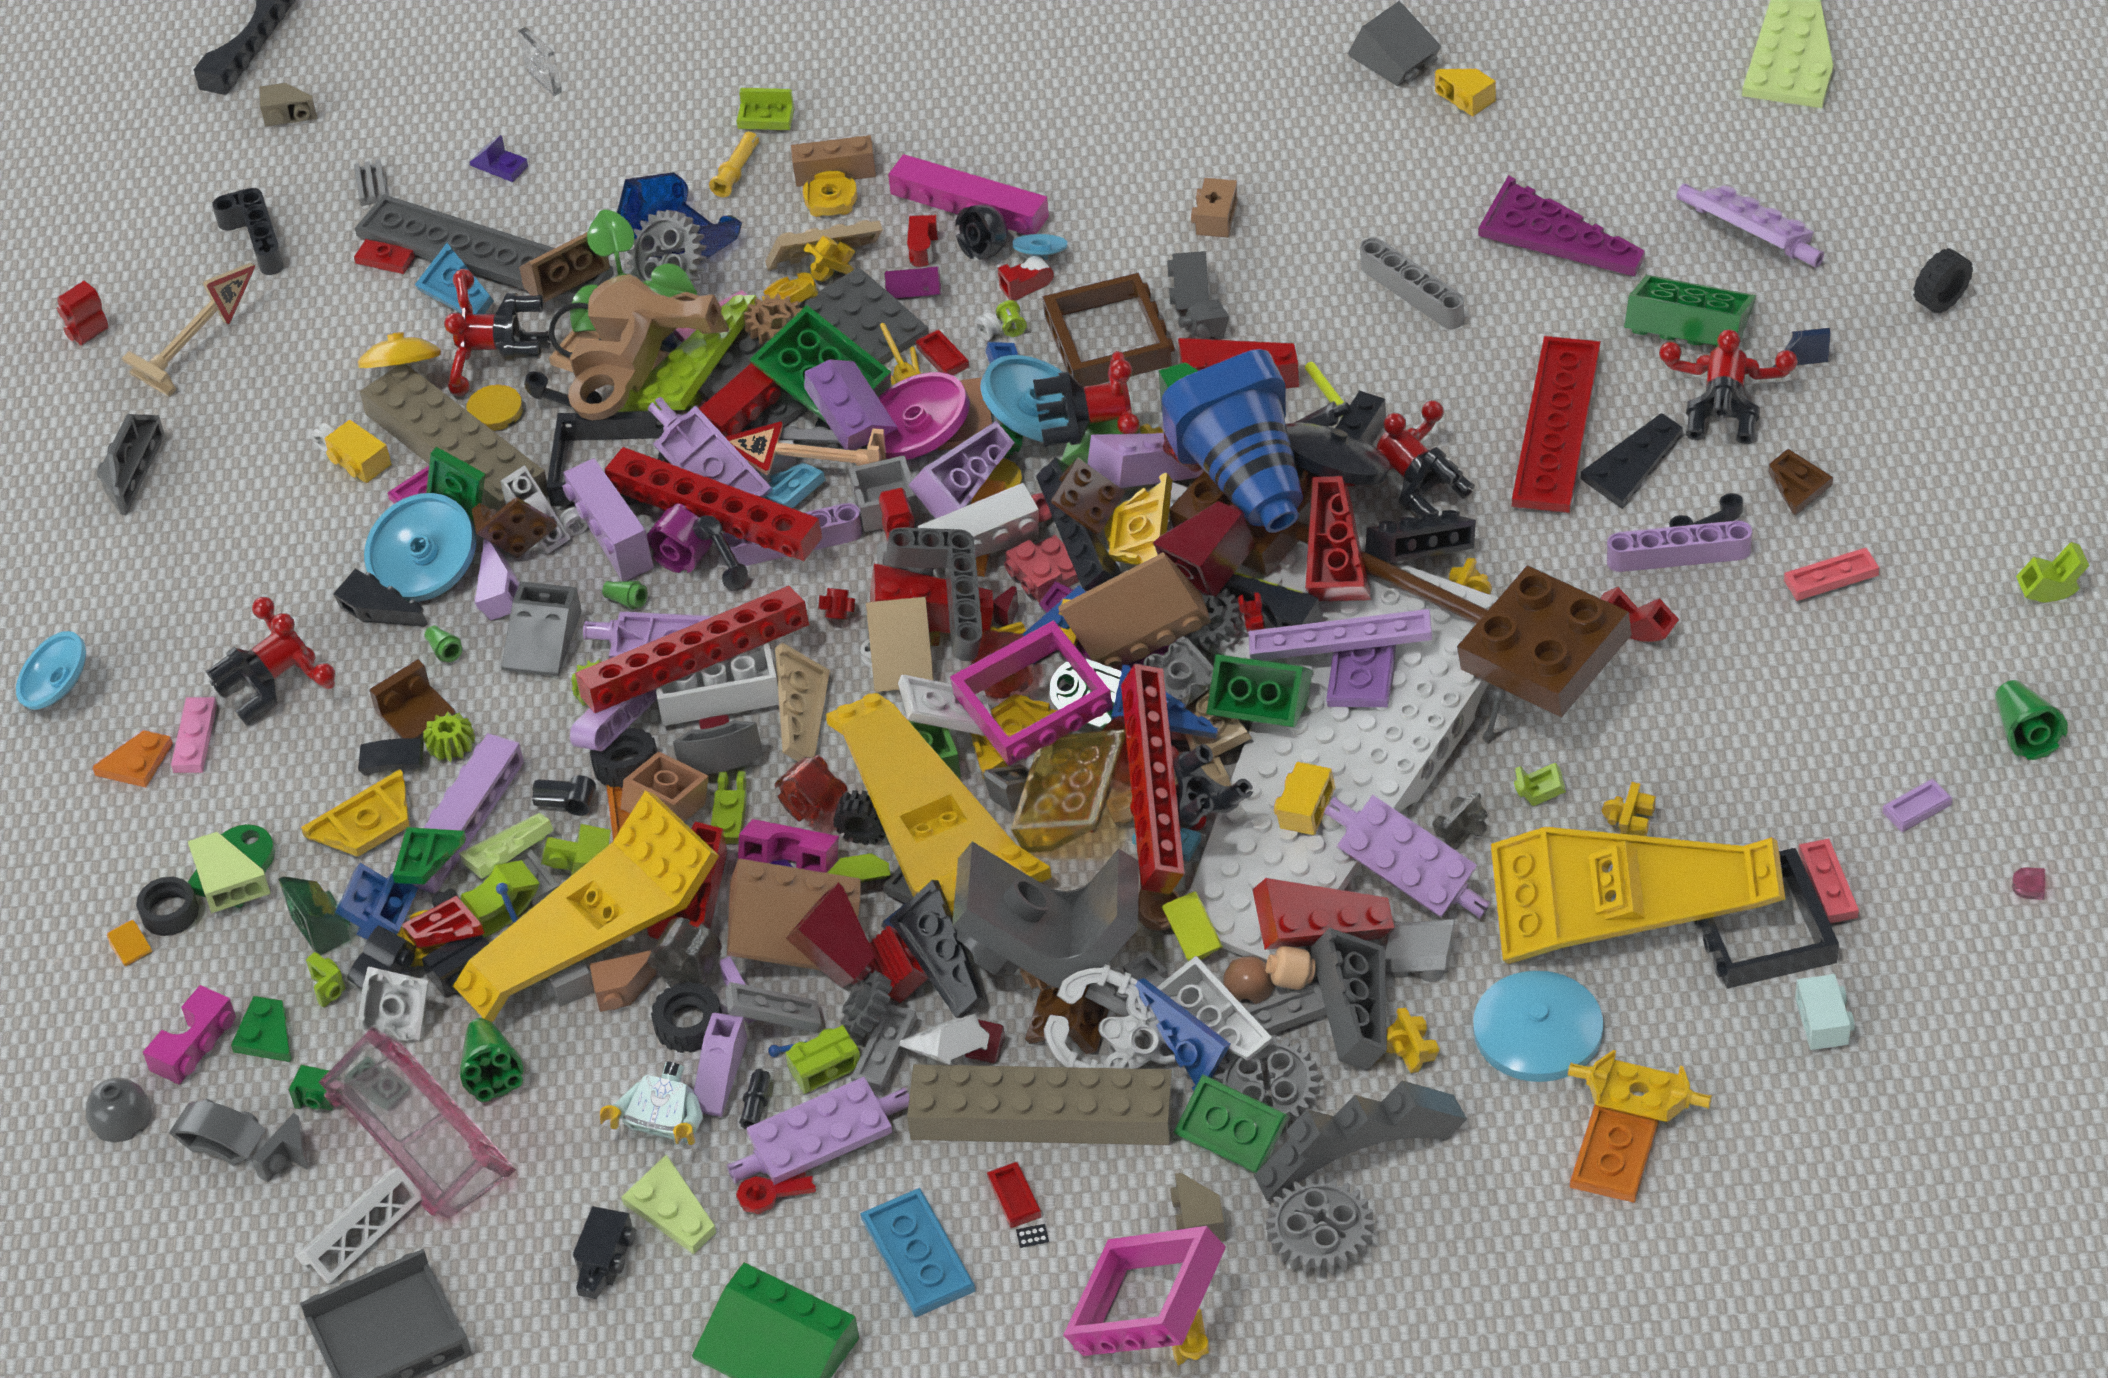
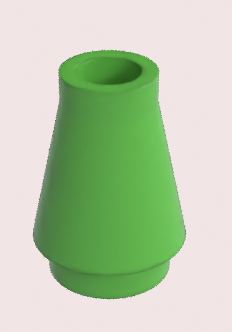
M606 581L602 589V594L605 598L616 601L630 609L643 607L648 597L647 587L642 585L640 581Z
M436 625L426 629L424 637L440 661L453 662L460 657L462 645L461 640L457 636L440 629Z

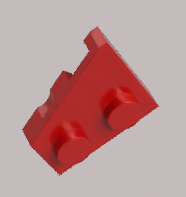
M457 896L402 924L405 934L417 948L480 936L485 933L479 920Z

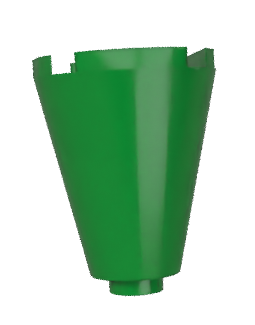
M2018 680L2007 681L1997 689L1995 699L2007 742L2013 753L2018 757L2019 755L2025 756L2027 760H2036L2056 751L2060 746L2058 744L2059 740L2063 735L2066 737L2068 733V722L2063 713Z

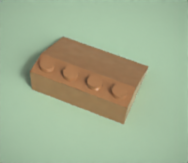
M1164 552L1058 606L1060 613L1092 661L1116 670L1122 669L1123 665H1128L1138 659L1145 658L1157 649L1170 645L1175 640L1195 632L1211 622L1202 594Z
M738 858L730 880L727 955L820 970L792 945L786 937L821 896L838 882L844 887L858 918L860 879Z

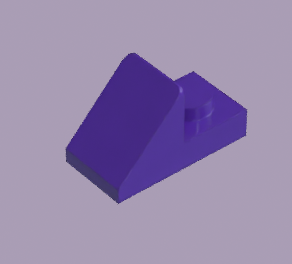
M499 135L485 145L469 162L470 166L510 182H514L528 167L527 158L505 150L502 135Z

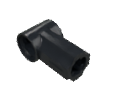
M582 775L574 776L570 781L535 780L532 788L533 805L560 807L572 815L584 816L590 811L596 791V783L591 778Z

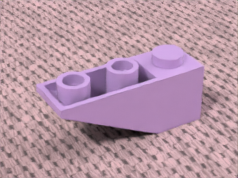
M484 539L475 604L491 621L511 613L512 602L520 582L500 550L493 543Z
M712 1013L703 1039L694 1087V1094L698 1097L702 1114L720 1117L723 1115L748 1041L743 1017Z

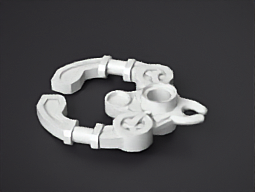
M1104 964L1103 968H1090L1078 971L1062 981L1057 996L1068 1004H1074L1079 1000L1088 984L1097 983V985L1103 986L1106 981L1119 986L1117 993L1122 995L1125 993L1128 996L1126 1009L1129 1013V1016L1107 1017L1100 1022V1035L1115 1049V1052L1108 1055L1102 1064H1097L1098 1061L1093 1059L1090 1064L1077 1060V1053L1070 1051L1064 1043L1069 1032L1068 1020L1062 1016L1049 1015L1044 1028L1045 1039L1052 1054L1063 1067L1136 1069L1150 1060L1161 1064L1176 1061L1174 1054L1163 1056L1160 1053V1047L1166 1044L1156 1026L1159 1023L1150 1005L1145 1006L1142 1002L1139 991L1135 986L1137 980L1132 978L1131 974L1127 972L1121 974L1111 970V966ZM1137 1032H1144L1148 1035L1150 1044L1147 1049H1140L1136 1046L1134 1038Z

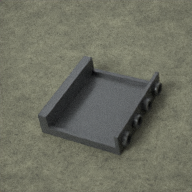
M424 1249L408 1253L394 1262L376 1267L369 1273L353 1280H347L335 1288L321 1294H315L300 1303L305 1320L332 1378H422L472 1355L467 1336L463 1328L459 1326L428 1264Z

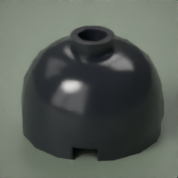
M986 204L973 205L963 208L958 213L955 226L959 225L960 234H957L956 238L961 250L968 258L974 259L976 257L978 260H983L996 255L1002 250L1007 241L1008 229L1003 215L997 209Z

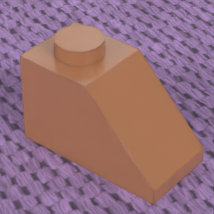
M651 950L589 964L600 1012L616 1010L620 1007L631 1005L656 975Z

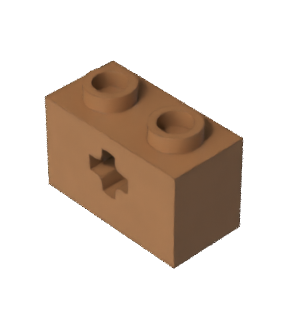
M1204 178L1202 189L1198 188L1196 193L1197 207H1193L1191 212V223L1196 225V235L1229 238L1238 202L1237 180Z

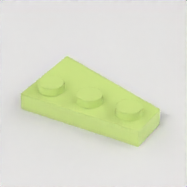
M538 813L460 852L459 855L463 864L483 879L492 873L495 865L507 863L533 844L542 841L554 829L550 820L541 813Z
M667 1155L656 1163L621 1197L623 1205L692 1254H695L716 1234L714 1223Z

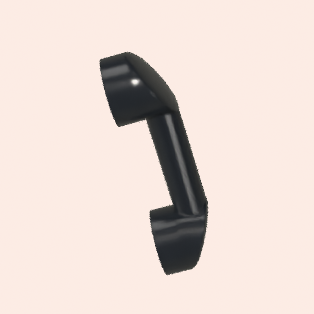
M532 371L526 375L524 386L535 399L544 398L572 407L568 394L547 388L548 378L543 373ZM595 390L589 393L586 398V403L598 404L602 401L601 395Z
M1736 493L1725 494L1719 500L1720 511L1696 522H1693L1690 517L1685 515L1675 516L1669 521V527L1735 521L1743 512V498Z
M709 515L696 519L693 524L695 535L701 540L712 538L728 567L722 574L724 586L731 591H737L739 588L744 587L748 580V570L744 564L737 561L721 533L722 524L720 521Z

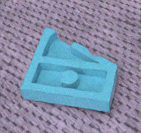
M803 462L791 467L787 471L771 475L772 482L768 484L773 490L764 498L794 508L826 480L824 472Z

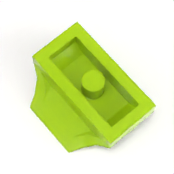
M872 853L840 858L827 872L829 874L859 878L860 883L888 879L891 876L889 863Z

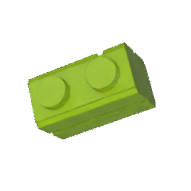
M843 1025L835 1029H825L818 1037L807 1042H798L785 1052L788 1069L804 1094L854 1071L860 1059L858 1047L850 1038Z

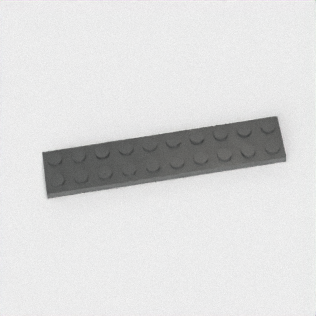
M385 194L381 196L355 227L356 236L401 246L413 250L414 255L434 260L445 244L448 243L470 272L524 290L526 289L523 287L519 267L555 249ZM610 265V269L553 299L572 304L575 294L581 288L591 284L599 286L611 279L614 275L613 266Z

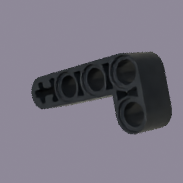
M247 188L221 195L214 199L212 207L218 227L225 231L247 227L261 273L265 275L279 273L283 269L284 263L261 190Z

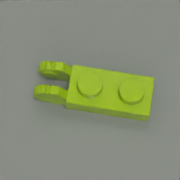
M738 771L736 777L737 790H727L729 784L727 772H719L718 790H715L711 826L723 828L726 844H739V834L743 830L747 802V776L745 771Z

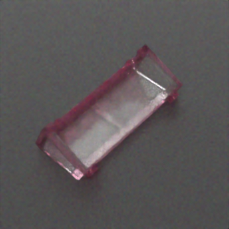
M372 1027L319 1081L326 1090L325 1098L337 1108L340 1105L346 1107L418 1187L423 1198L420 1204L432 1216L439 1214L447 1219L451 1218L507 1179L516 1170L406 1047L397 1039L375 1027Z

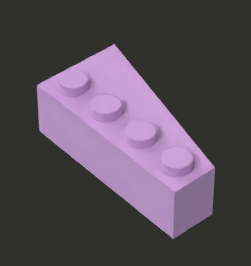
M995 421L924 467L908 486L935 518L961 509L973 498L977 490L1012 447L1014 441Z
M1165 433L1091 435L1088 465L1120 488L1161 483L1159 476L1164 473H1168L1173 481L1198 478L1204 471L1198 463H1180Z
M595 458L563 472L566 482L563 485V490L569 501H574L578 514L582 519H585L621 581H628L653 569L644 527Z

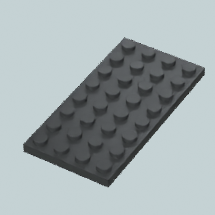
M860 267L819 291L818 295L814 298L806 299L799 304V308H804L808 305L881 364L894 357L880 327L881 323H885L899 353L914 345L916 340L929 334L928 326ZM750 335L730 346L697 391L701 398L707 402L751 363L750 358L768 341L759 344V337L751 339ZM780 386L781 396L774 404L769 405L760 413L756 420L751 421L741 432L776 422H782L784 427L808 412L809 409Z

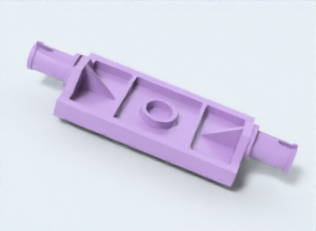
M1685 183L1678 189L1676 198L1695 207L1697 212L1714 214L1785 249V254L1790 256L1791 259L1798 258L1814 268L1819 267L1824 259L1823 251L1806 244L1811 241L1814 232L1805 228L1803 222L1794 219L1789 220L1783 217L1782 213L1776 209H1766L1759 205L1758 200L1736 194V190L1732 187L1722 185L1719 188L1707 189V191L1701 192Z
M662 397L655 400L662 410H659L653 402L650 404L648 410L664 426L662 436L653 445L670 464L762 498L773 490L696 406L688 413L681 415L676 414Z
M620 612L618 620H611L610 623L585 621L583 625V638L585 640H609L611 643L610 659L713 616Z
M1374 795L1370 797L1363 809L1355 812L1336 797L1330 801L1331 806L1328 805L1324 814L1346 827V833L1337 845L1338 849L1440 918L1443 917L1452 904L1456 905L1457 903L1477 916L1478 919L1484 915V910L1488 909L1491 902L1469 889V884H1467L1470 876L1477 868L1475 863Z
M865 1077L859 1078L747 1127V1135L754 1147L753 1154L734 1163L727 1164L728 1172L735 1184L759 1172L768 1174L774 1185L891 1134L892 1126L887 1116L908 1108L910 1095L907 1093L906 1088L903 1087L901 1090L879 1099L875 1097Z

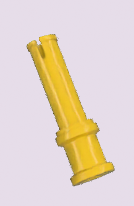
M745 132L728 161L720 164L717 176L711 178L709 182V188L715 195L724 198L731 194L733 184L738 182L742 176V167L759 143V137L755 138V133Z

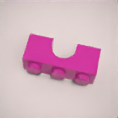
M752 819L739 834L738 858L763 863H771L772 861L782 859L792 860L796 862V868L827 873L838 861L839 836Z
M199 985L181 1006L187 1025L191 1028L181 1034H171L161 1030L143 1051L149 1071L178 1085L181 1084L187 1075L194 1071L197 1063L206 1053L212 1050L215 1042L225 1030L232 1026L236 1018L230 998L202 985Z

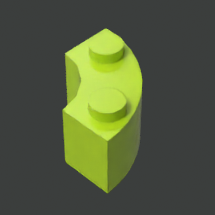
M522 860L495 865L490 876L482 884L471 891L461 894L460 900L482 924L485 932L482 934L483 937L501 930L512 922L502 896L496 892L497 884H507V894L517 917L525 910L535 896L540 883Z

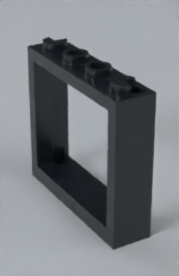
M650 411L617 412L601 420L585 419L577 413H558L546 486L551 507L575 506L574 501H569L563 490V485L566 484V482H563V472L565 471L569 441L659 439L664 432L663 424L657 425V422L660 421ZM659 452L658 460L669 463L666 460V458ZM620 494L627 505H649L648 503H642L634 498Z
M1796 848L1779 851L1782 877H1785L1815 944L1732 963L1713 917L1694 921L1695 927L1701 929L1704 934L1703 944L1706 952L1713 955V966L1716 976L1718 978L1722 977L1727 989L1837 963L1839 942Z

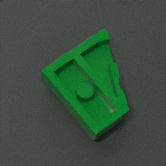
M407 827L393 871L394 882L425 885L465 843V832L461 830Z
M253 996L232 1041L233 1053L285 1062L291 1061L283 1000Z

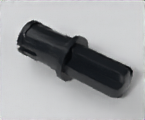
M756 1069L752 1073L748 1091L743 1095L744 1107L739 1120V1124H741L740 1126L743 1129L760 1122L763 1108L768 1104L766 1094L771 1076L769 1072L763 1071V1069Z

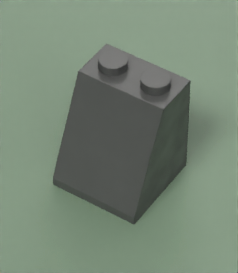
M1399 0L1362 26L1348 55L1398 86L1405 80L1407 82L1412 81L1423 67L1428 69L1438 60L1437 54L1442 46Z

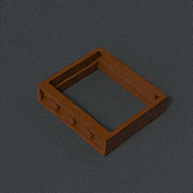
M1139 272L1042 296L1044 317L1066 371L1082 387L1110 382L1108 370L1112 355L1081 362L1063 315L1132 298H1137L1156 344L1122 352L1125 360L1132 366L1131 376L1172 366L1171 352L1175 351L1172 338L1166 337L1165 322L1163 319H1158L1159 311L1156 301L1150 300L1149 285L1147 282H1142Z

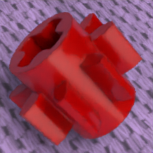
M827 588L826 596L819 595L818 609L825 610L824 618L847 619V612H854L855 598L848 597L849 590Z

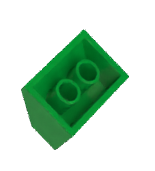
M1216 654L1206 714L1295 728L1308 701L1313 670L1303 666Z

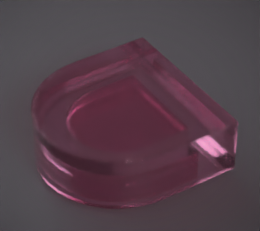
M2032 867L2018 869L2012 879V890L2014 893L2025 899L2044 900L2045 869Z

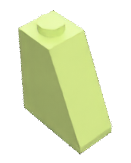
M218 832L187 841L211 913L271 894L263 869Z

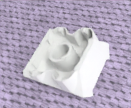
M368 966L362 988L358 1016L359 1027L368 1035L377 1036L385 1033L394 1035L399 1040L420 1041L428 992V980Z
M972 1014L961 1019L956 1018L900 1040V1046L950 1065L952 1059L978 1048L986 1050L989 1034L980 1027L976 1014Z

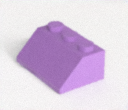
M830 359L805 371V390L844 450H856L868 444L873 428L883 429L884 436L897 430L896 424L855 362Z

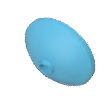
M71 631L59 632L46 639L32 652L23 665L16 683V696L23 706L33 710L51 706L74 688L86 661V646L79 635Z

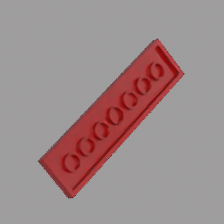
M1544 336L1512 494V507L1570 513L1601 341Z

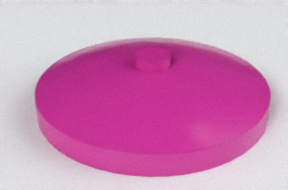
M942 372L922 373L896 383L878 397L897 426V430L884 436L886 459L905 456V459L908 460L922 456L944 444L959 430L968 415L970 407L968 393L959 379Z

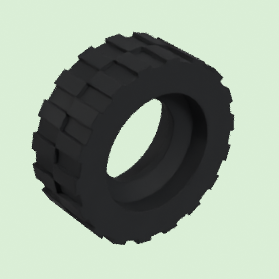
M1951 248L1942 249L1939 253L1933 255L1921 269L1913 288L1915 300L1933 313L1947 311L1957 303L1958 299L1962 297L1964 291L1968 288L1973 272L1972 262Z
M629 728L622 732L605 750L596 751L590 749V758L594 775L598 781H601V784L614 788H623V780L658 751L654 737L652 738L649 732H645L643 729ZM637 754L628 760L612 761L622 755Z
M692 982L674 984L673 987H668L661 995L659 994L656 997V1002L652 1005L651 1017L656 1037H658L662 1045H666L667 1049H673L680 1053L702 1050L703 1039L712 1013L722 1014V1009L717 994H714L710 987ZM696 1007L702 1011L703 1018L701 1022L694 1026L677 1027L672 1022L673 1014L680 1009Z

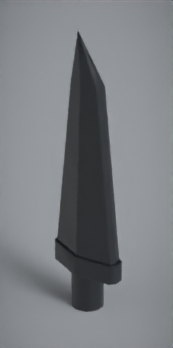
M1335 401L1294 423L1334 426L1338 424L1339 417L1351 413V408L1347 402L1337 406Z

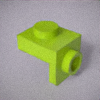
M1556 762L1530 774H1527L1521 766L1515 768L1517 780L1514 781L1515 789L1521 798L1525 797L1532 806L1566 792L1561 768Z
M313 952L305 960L311 978L317 982L314 985V991L318 1004L324 1008L330 1002L336 1000L346 987L341 971L336 963L328 957L324 959L316 952Z

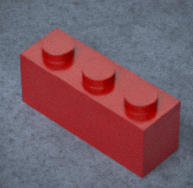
M750 363L705 402L699 410L724 437L737 434L751 421L756 420L760 413L769 405L774 404L781 396L780 386Z

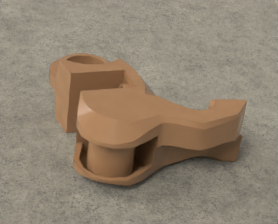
M630 274L616 276L595 288L589 297L588 317L602 341L579 339L569 359L576 377L569 388L568 395L573 410L582 418L589 420H601L617 413L627 402L631 389L635 393L640 391L656 361L662 341L676 329L690 328L699 330L702 334L728 332V325L721 313L722 308L715 295L698 296L689 292H683L667 297L654 292L638 278ZM605 385L614 386V391L605 401L598 404L586 403L589 393Z

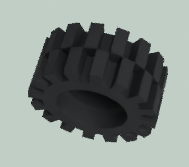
M853 790L852 794L846 792L844 796L840 797L833 818V826L837 827L836 831L838 834L844 833L843 838L847 840L850 837L853 838L852 842L858 843V840H861L864 845H868L869 841L872 844H876L878 840L882 841L886 833L871 798L867 795L868 791L862 790V794H859L857 790Z

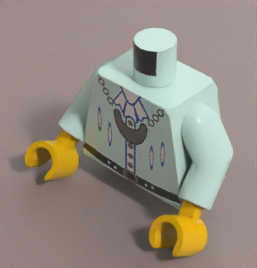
M667 1061L661 1078L645 1075L640 1082L632 1086L613 1105L602 1107L600 1110V1124L611 1119L610 1128L617 1129L619 1127V1119L623 1118L622 1122L632 1130L674 1139L676 1144H679V1141H683L693 1145L695 1143L694 1134L703 1119V1114L698 1097L694 1094V1091L687 1084L680 1082L684 1066Z

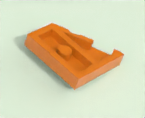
M143 730L97 762L92 768L94 774L98 777L146 788L173 744L171 737Z

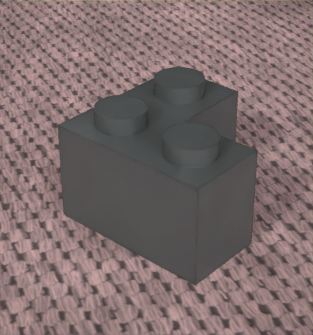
M1206 251L1173 253V260H1167L1168 277H1174L1175 286L1174 288H1169L1170 305L1176 304V310H1184L1199 302L1209 300Z

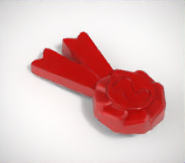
M802 1172L775 1185L771 1179L755 1176L741 1182L736 1197L743 1211L758 1215L772 1209L778 1197L816 1192V1187L813 1184V1176L806 1177V1172Z

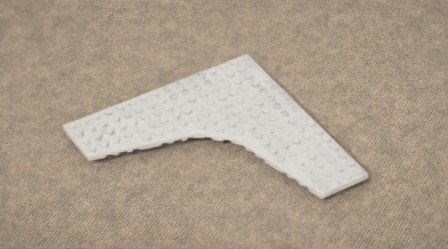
M1172 482L1170 507L1188 489L1187 487ZM1159 483L1121 488L1125 493L1116 507L1130 500L1141 489L1145 488L1147 491H1150ZM1170 513L1168 517L1167 532L1173 529ZM1103 528L1097 537L1109 553V545L1107 544ZM1299 541L1268 577L1243 565H1240L1235 572L1308 593L1305 588L1308 545ZM1116 562L1122 573L1137 566L1136 564ZM1398 562L1390 563L1488 610L1498 599L1497 597ZM1366 573L1371 600L1319 601L1322 613L1320 622L1429 609L1431 615L1432 640L1396 645L1388 707H1327L1326 698L1333 652L1263 660L1303 666L1313 670L1308 701L1295 728L1251 721L1252 726L1249 734L1252 739L1245 742L1230 783L1233 785L1239 779H1246L1253 786V789L1249 790L1253 791V794L1249 798L1242 800L1238 807L1231 812L1218 813L1188 894L1194 891L1197 892L1220 939L1222 948L1243 957H1258L1265 963L1270 954H1275L1277 949L1264 950L1252 891L1265 878L1344 890L1361 866V863L1337 848L1338 843L1346 833V827L1328 815L1324 814L1315 836L1279 827L1277 815L1274 814V804L1277 797L1282 796L1285 789L1286 776L1288 773H1292L1296 762L1332 768L1336 788L1331 800L1336 797L1355 812L1361 811L1372 795L1399 813L1409 805L1415 806L1474 721L1478 704L1488 685V682L1461 670L1457 645L1476 625L1475 623ZM1244 614L1240 615L1243 619V624L1236 625L1239 633H1231L1229 635L1231 640L1229 643L1225 640L1220 641V648H1216L1214 644H1211L1208 649L1209 652L1215 656L1219 654L1251 659L1249 654V632L1246 631ZM1264 617L1265 629L1275 628Z

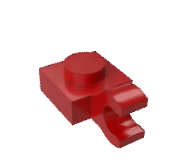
M1255 593V600L1248 602L1244 601L1243 595H1240L1238 597L1239 610L1244 614L1246 631L1265 629L1261 595Z

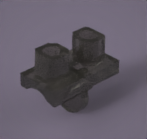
M1472 791L1466 798L1457 796L1451 802V814L1448 817L1438 816L1432 822L1436 836L1444 838L1445 843L1454 850L1471 834L1480 837L1487 831V825L1484 820L1488 817V814L1481 805V794Z

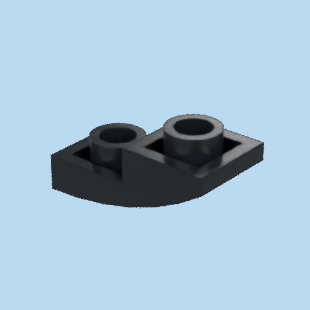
M398 738L361 744L358 771L366 776L387 769H391L393 772L399 769L402 772L421 768L424 741L417 738Z

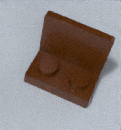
M1077 458L1060 477L1059 480L1062 483L1051 499V503L1098 535L1103 530L1125 491Z
M518 497L514 498L498 512L495 509H489L481 503L472 509L476 534L516 558L523 555L557 527L556 520Z
M419 659L369 689L375 713L400 738L421 739L424 735L423 731L426 730L427 722L435 721L436 715L443 717L447 711L452 716L456 714L455 709L430 686L425 665Z
M1090 984L1086 985L1082 997L1074 1004H1068L1057 996L1060 988L1044 989L1039 993L1025 1040L1029 1044L1045 1041L1044 1028L1049 1015L1062 1016L1068 1020L1069 1032L1067 1035L1086 1054L1096 1052L1101 1038L1099 1024L1103 1019L1107 1018L1109 1009L1085 997Z

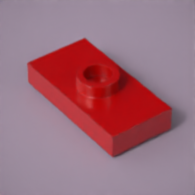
M369 239L364 240L354 256L355 264L401 274L406 272L415 258L413 250Z

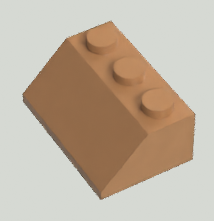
M871 135L791 145L796 187L804 186L807 181L809 184L815 180L814 175L825 171H840L845 173V177L850 180L851 178L856 180L876 177Z
M586 232L520 266L519 269L523 287L531 296L542 295L543 303L607 271L610 269L608 256H599L591 250Z

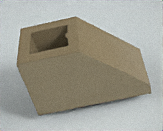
M287 83L259 86L260 109L265 127L317 119L312 95Z
M1176 1173V1187H1171L1170 1193L1173 1207H1179L1180 1214L1175 1215L1177 1230L1207 1226L1221 1242L1226 1241L1219 1194L1183 1173Z

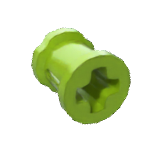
M1013 300L1000 303L995 312L997 318L1003 323V333L1010 337H1017L1023 334L1027 328V323L1020 316L1019 304ZM1006 309H1009L1011 315H1008ZM1013 322L1015 323L1016 329H1014L1012 326Z

